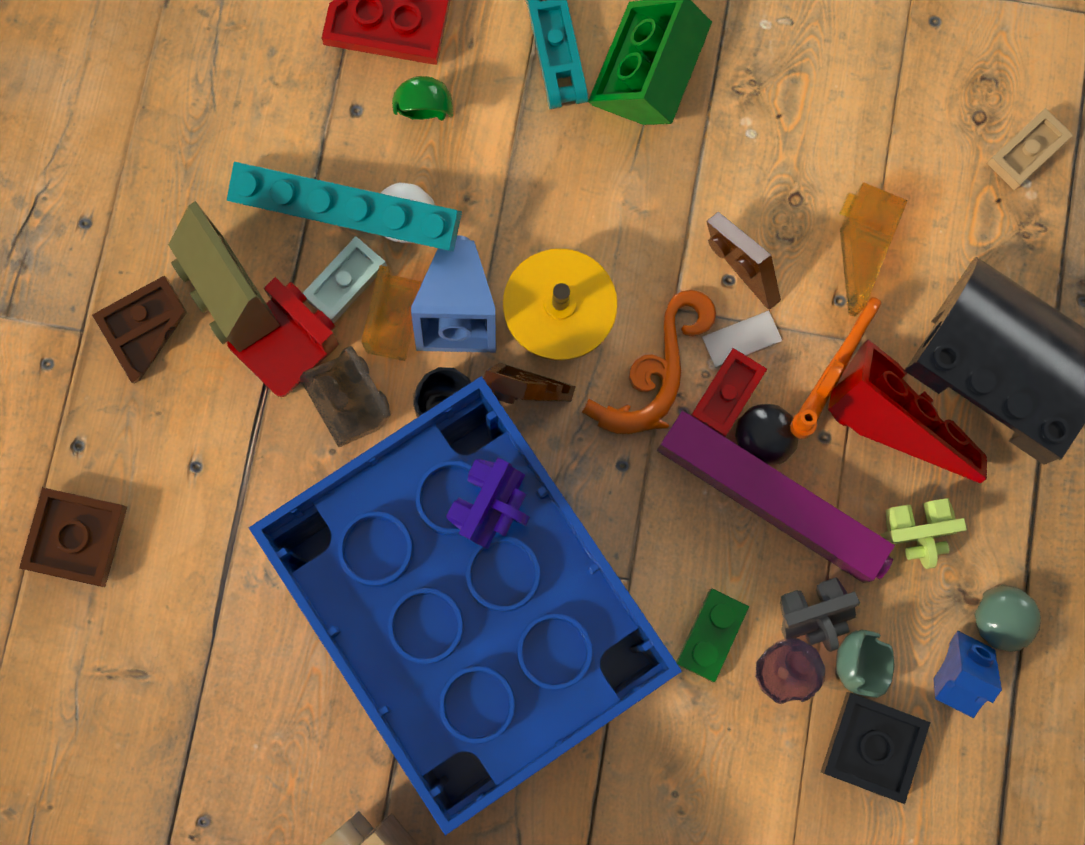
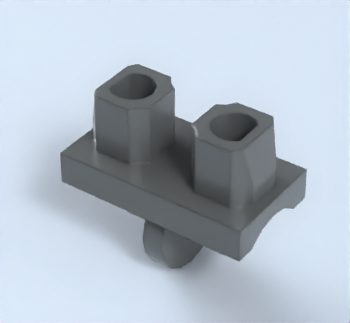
M835 577L817 585L816 593L821 603L808 607L802 591L798 590L782 595L780 601L783 615L781 631L786 641L806 635L810 646L823 642L829 652L839 649L837 637L850 632L846 621L856 618L855 607L860 604L855 591L847 594L839 579Z

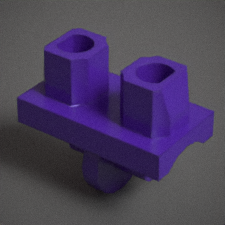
M497 458L495 463L476 459L468 473L467 481L481 488L474 504L461 498L455 500L446 518L460 529L458 534L488 549L496 532L506 536L513 521L525 526L527 525L530 517L519 511L527 494L518 490L526 475L512 467V464L500 458Z

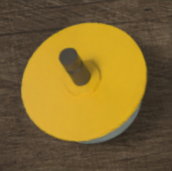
M549 249L528 257L513 271L504 290L503 313L512 336L526 350L550 360H571L590 353L606 339L615 322L617 295L610 276L593 258L575 250Z

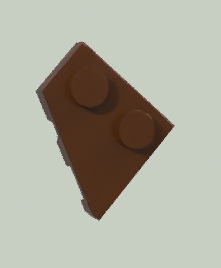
M717 212L706 221L711 237L708 240L710 247L717 256L727 261L762 304L770 310L781 301L771 254L720 212Z
M164 275L92 314L129 380L135 384L141 380L187 311L168 278Z

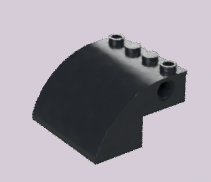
M975 257L931 322L935 324L904 371L938 394L947 388H951L1014 431L1009 442L1043 465L1058 459L1061 460L1085 424V328L978 257Z

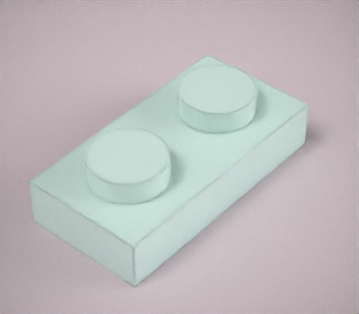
M355 236L303 292L307 298L306 301L315 309L322 311L335 323L386 268V261Z

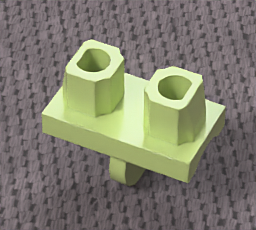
M949 498L923 503L927 520L925 525H915L911 505L887 509L886 526L888 532L880 534L881 537L892 544L917 541V546L905 548V555L907 560L919 558L925 569L935 568L938 562V555L949 553L947 541L935 543L933 538L953 535L967 530L965 519L955 518Z

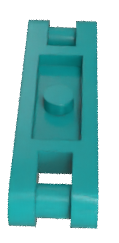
M525 0L549 109L561 108V103L575 101L576 105L587 103V87L567 0H547L541 2L539 0ZM571 78L572 85L559 88L557 79Z

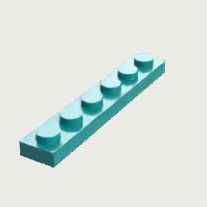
M239 162L233 163L226 200L453 252L462 211Z

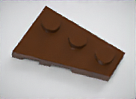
M500 362L486 370L484 376L485 382L498 401L514 404L515 400L518 399L571 402L576 386Z

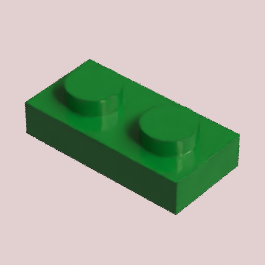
M713 588L709 589L676 661L678 666L711 682H715L749 606Z

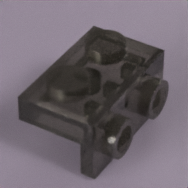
M352 346L343 349L338 358L304 371L299 378L338 447H342L380 430L391 416L386 396L383 392L377 390L369 376L367 363L361 356L357 355Z

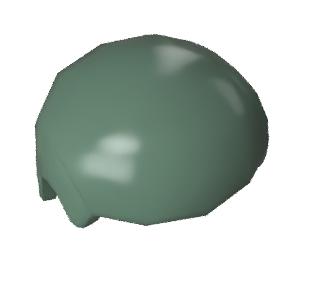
M1000 585L986 590L974 613L980 636L996 649L1008 652L1019 651L1027 647L1040 630V610L1035 600L1020 588Z
M855 630L845 637L837 650L836 673L844 687L850 692L877 698L886 694L892 683L895 667L894 651L890 644L877 639L880 638L879 633Z

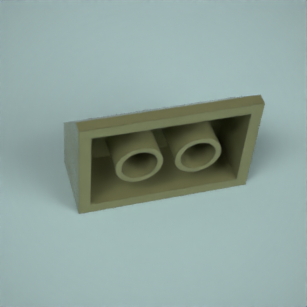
M196 201L190 204L168 244L177 258L171 264L184 282L190 280L195 287V290L190 292V295L203 313L209 310L213 316L214 321L209 325L222 344L229 341L241 352L278 328L280 324L221 232Z

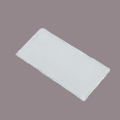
M770 311L702 336L715 367L724 363L732 348L744 355H748L782 341Z

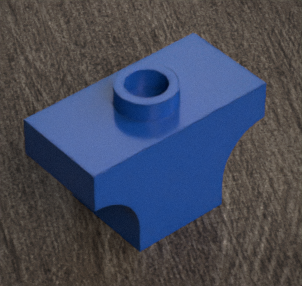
M957 630L949 643L946 658L933 678L935 699L974 718L984 703L987 701L993 703L1002 691L996 651L994 648Z

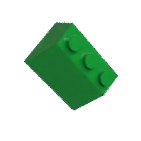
M640 0L629 2L588 102L594 107L642 125L672 124L712 21L691 0Z

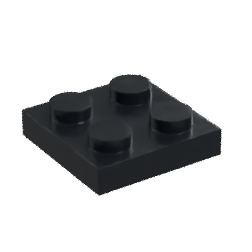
M846 692L820 773L905 804L931 722L854 693Z

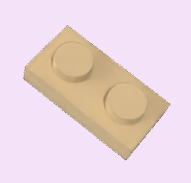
M1045 108L1001 148L987 164L1013 190H1016L1062 147L1073 134Z

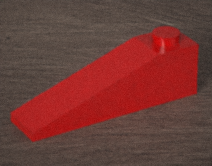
M869 339L865 341L831 393L828 411L831 412L834 419L843 426H849L861 436L980 484L987 479L986 454L953 420L943 421L939 417L937 410L932 405L934 400L925 391L918 395L906 383L903 377L908 373L904 371L899 363Z

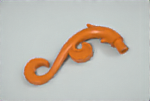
M695 290L681 291L674 295L664 315L665 360L653 354L643 355L635 360L631 366L629 381L632 387L639 392L648 393L655 390L656 385L651 382L650 377L651 375L661 377L662 383L659 393L650 404L640 410L629 412L631 406L628 404L619 409H615L610 405L605 408L589 399L582 413L598 421L597 426L616 434H633L647 430L669 428V424L663 421L662 418L668 414L675 402L681 379V362L675 316L681 307H692L698 314V320L692 325H683L681 328L682 333L686 336H698L709 331L715 323L716 311L715 305L708 296Z
M871 297L849 335L826 367L798 413L792 419L790 430L796 438L806 439L815 432L817 421L831 393L840 380L868 325L881 306L882 302L878 298Z

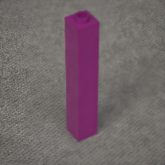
M682 410L657 449L659 453L862 583L874 581L875 578L880 580L889 570L893 562V558L889 555L895 546L894 544Z

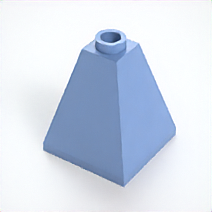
M457 235L454 252L437 249L411 306L416 351L496 353L495 305L475 242L465 236Z

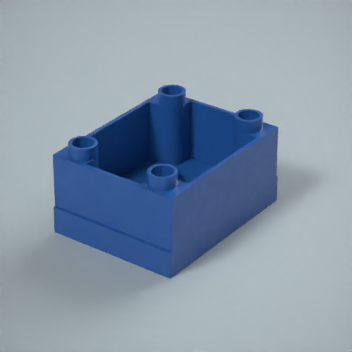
M482 376L248 527L445 836L682 672ZM497 458L509 462L512 464V467L526 475L518 489L527 494L519 511L528 515L530 519L526 526L513 521L506 536L496 532L489 548L486 549L458 534L460 529L446 518V515L453 502L458 498L474 504L481 488L467 481L468 473L474 461L482 459L495 463Z

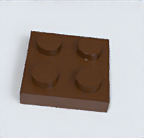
M42 487L19 569L106 587L127 507L121 504Z

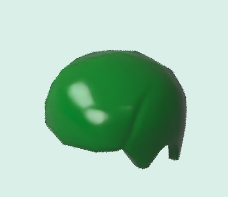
M415 76L404 81L394 92L392 108L395 115L398 112L400 115L412 120L437 117L443 121L446 114L449 117H453L452 97L443 82L432 77Z

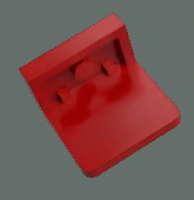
M274 277L264 287V290L270 297L266 304L280 326L241 352L229 341L227 346L277 397H285L339 343L332 332L336 328L334 323L319 309L313 314L303 304L307 300L306 296L292 282L284 286Z

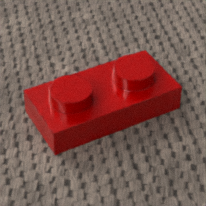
M732 348L691 416L726 437L767 371V368Z

